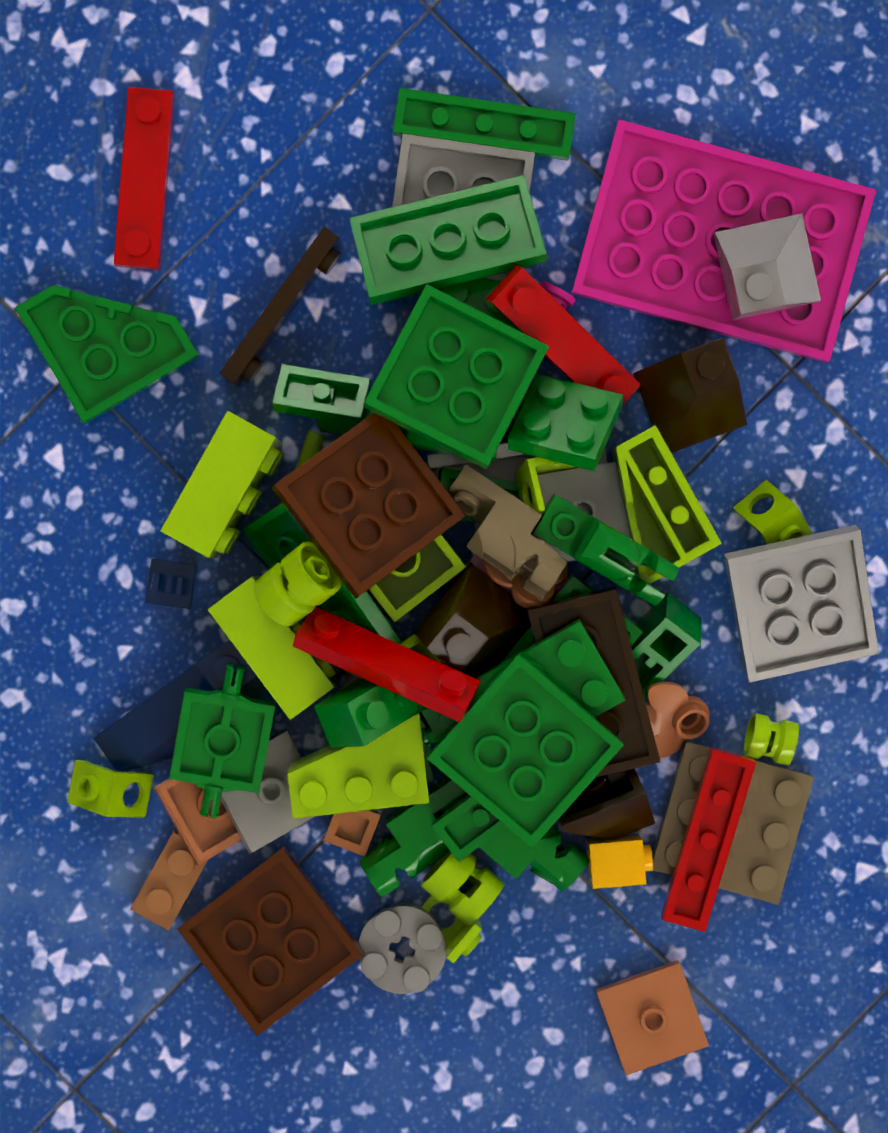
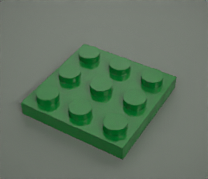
M426 284L364 401L363 407L487 470L549 346Z
M517 652L468 708L461 723L457 721L427 755V759L527 845L533 848L624 746V743L523 655Z

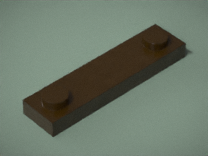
M323 227L220 371L224 378L239 387L243 380L249 384L256 377L264 364V361L259 359L287 318L320 272L327 275L338 262L342 254L337 250L340 246L338 236Z

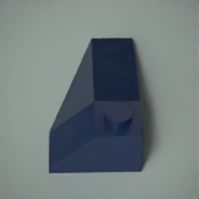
M228 640L93 739L115 770L119 772H128L173 758L185 687L205 691L222 690L226 664H234L232 682L235 680L237 665L245 667L240 693L250 698L275 702L274 717L283 712V710L233 643Z

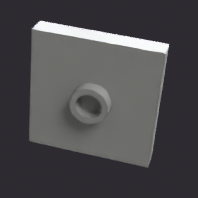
M616 462L599 464L595 471L576 468L537 475L545 507L554 493L631 538ZM529 487V494H530V499H531V504H532V493H531V489H530V487ZM547 543L561 557L566 559L567 562L577 561L573 557L569 556L563 551Z
M288 731L269 740L260 793L241 790L222 792L221 802L248 853L258 850L314 818L293 819L288 769L289 764L300 759L301 756Z

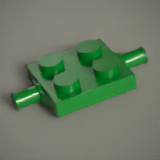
M226 664L222 690L205 691L187 687L184 690L169 779L190 782L204 789L199 814L205 817L208 816L211 800L213 802L210 818L219 816L222 792L241 790L260 793L275 702L250 698L240 693L245 667L237 665L235 680L232 682L234 664Z

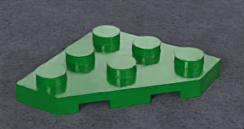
M56 285L48 287L15 307L84 424L91 422L200 357L178 318L165 313L134 307L130 304L99 296L95 297Z

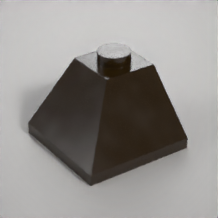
M723 337L633 373L634 378L641 384L638 389L652 427L656 425L671 453L747 425L739 379Z
M470 562L414 633L425 648L453 669L476 678L499 665L530 627L531 623L528 609L517 604L512 597V593L500 584L495 583L486 573Z
M635 768L595 777L558 819L563 832L611 840L655 824L646 792Z

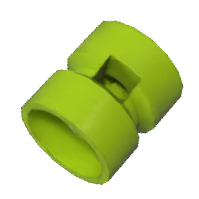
M303 542L285 556L281 563L275 564L255 582L254 590L260 607L268 617L276 623L288 627L297 624L311 613L315 606H320L341 588L342 580L314 543Z
M450 850L432 866L420 883V886L437 901L448 900L449 911L467 927L472 925L489 908L505 885L486 866L477 868L476 857L470 853L458 862ZM468 880L472 885L463 894L458 889Z

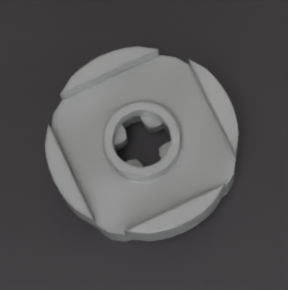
M412 903L389 905L388 908H384L377 914L372 915L365 923L358 942L365 952L359 958L363 974L377 987L394 994L424 991L438 977L446 959L445 950L447 943L436 918L431 912L429 913L421 908V906ZM401 937L410 939L409 947L415 949L412 956L406 955L404 959L396 958V952L390 949L391 942L399 943Z

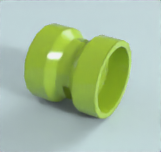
M753 713L745 734L744 755L753 758H760L764 755L771 757L775 763L789 766L793 760L798 743L799 723L782 720L777 723L771 721L767 715Z

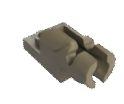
M465 465L447 492L466 516H471L480 522L479 527L466 547L475 555L501 571L504 577L512 580L517 574H521L523 577L522 589L539 600L543 599L546 592L552 588L560 576L567 560L561 557L542 539L531 535L542 514L468 465Z

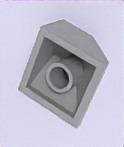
M802 213L714 233L732 321L821 301Z

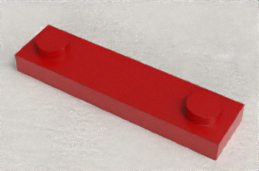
M128 87L113 263L116 267L160 271L175 98L172 90Z
M515 265L487 297L486 300L518 331L549 346L545 357L571 382L623 394L622 406L641 385L522 267Z
M316 606L296 632L293 647L460 723L475 698L481 683L478 679Z
M714 747L710 748L662 908V920L699 931H706L755 769L756 761L753 758Z

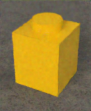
M638 833L628 834L615 840L599 837L586 838L587 857L589 859V882L593 889L647 884L646 872L653 871L652 851L650 845H643V839Z

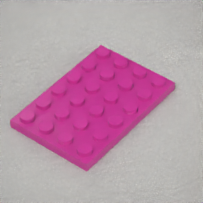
M618 120L571 294L828 363L832 356L876 189ZM802 213L821 301L732 321L714 233Z

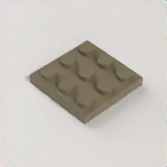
M686 740L682 746L652 854L654 871L673 875L711 747ZM755 760V769L719 889L779 905L814 776Z

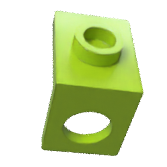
M536 456L526 459L514 472L520 500L542 514L545 511V506L537 475L576 469L578 467ZM529 487L532 493V505L529 499Z
M768 480L761 483L733 507L739 516L760 533L766 544L814 534L797 505ZM766 497L774 499L773 506L763 514L752 513V507L758 500Z
M75 760L67 802L105 817L144 818L147 813L154 775L140 772H119L85 760ZM136 782L139 786L138 799L132 806L126 807L123 801L124 792L130 784Z
M430 895L421 908L430 913V910L436 904L446 903L449 905V901L439 902ZM455 916L454 922L449 927L442 928L447 943L445 950L446 958L451 963H454L461 954L465 957L469 955L481 940L482 935L479 934L482 930L480 918L467 927Z

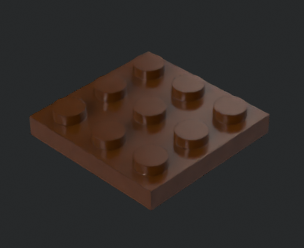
M375 413L368 416L272 487L273 491L355 599L466 516L395 423Z
M285 846L177 928L257 1036L361 958L365 953Z

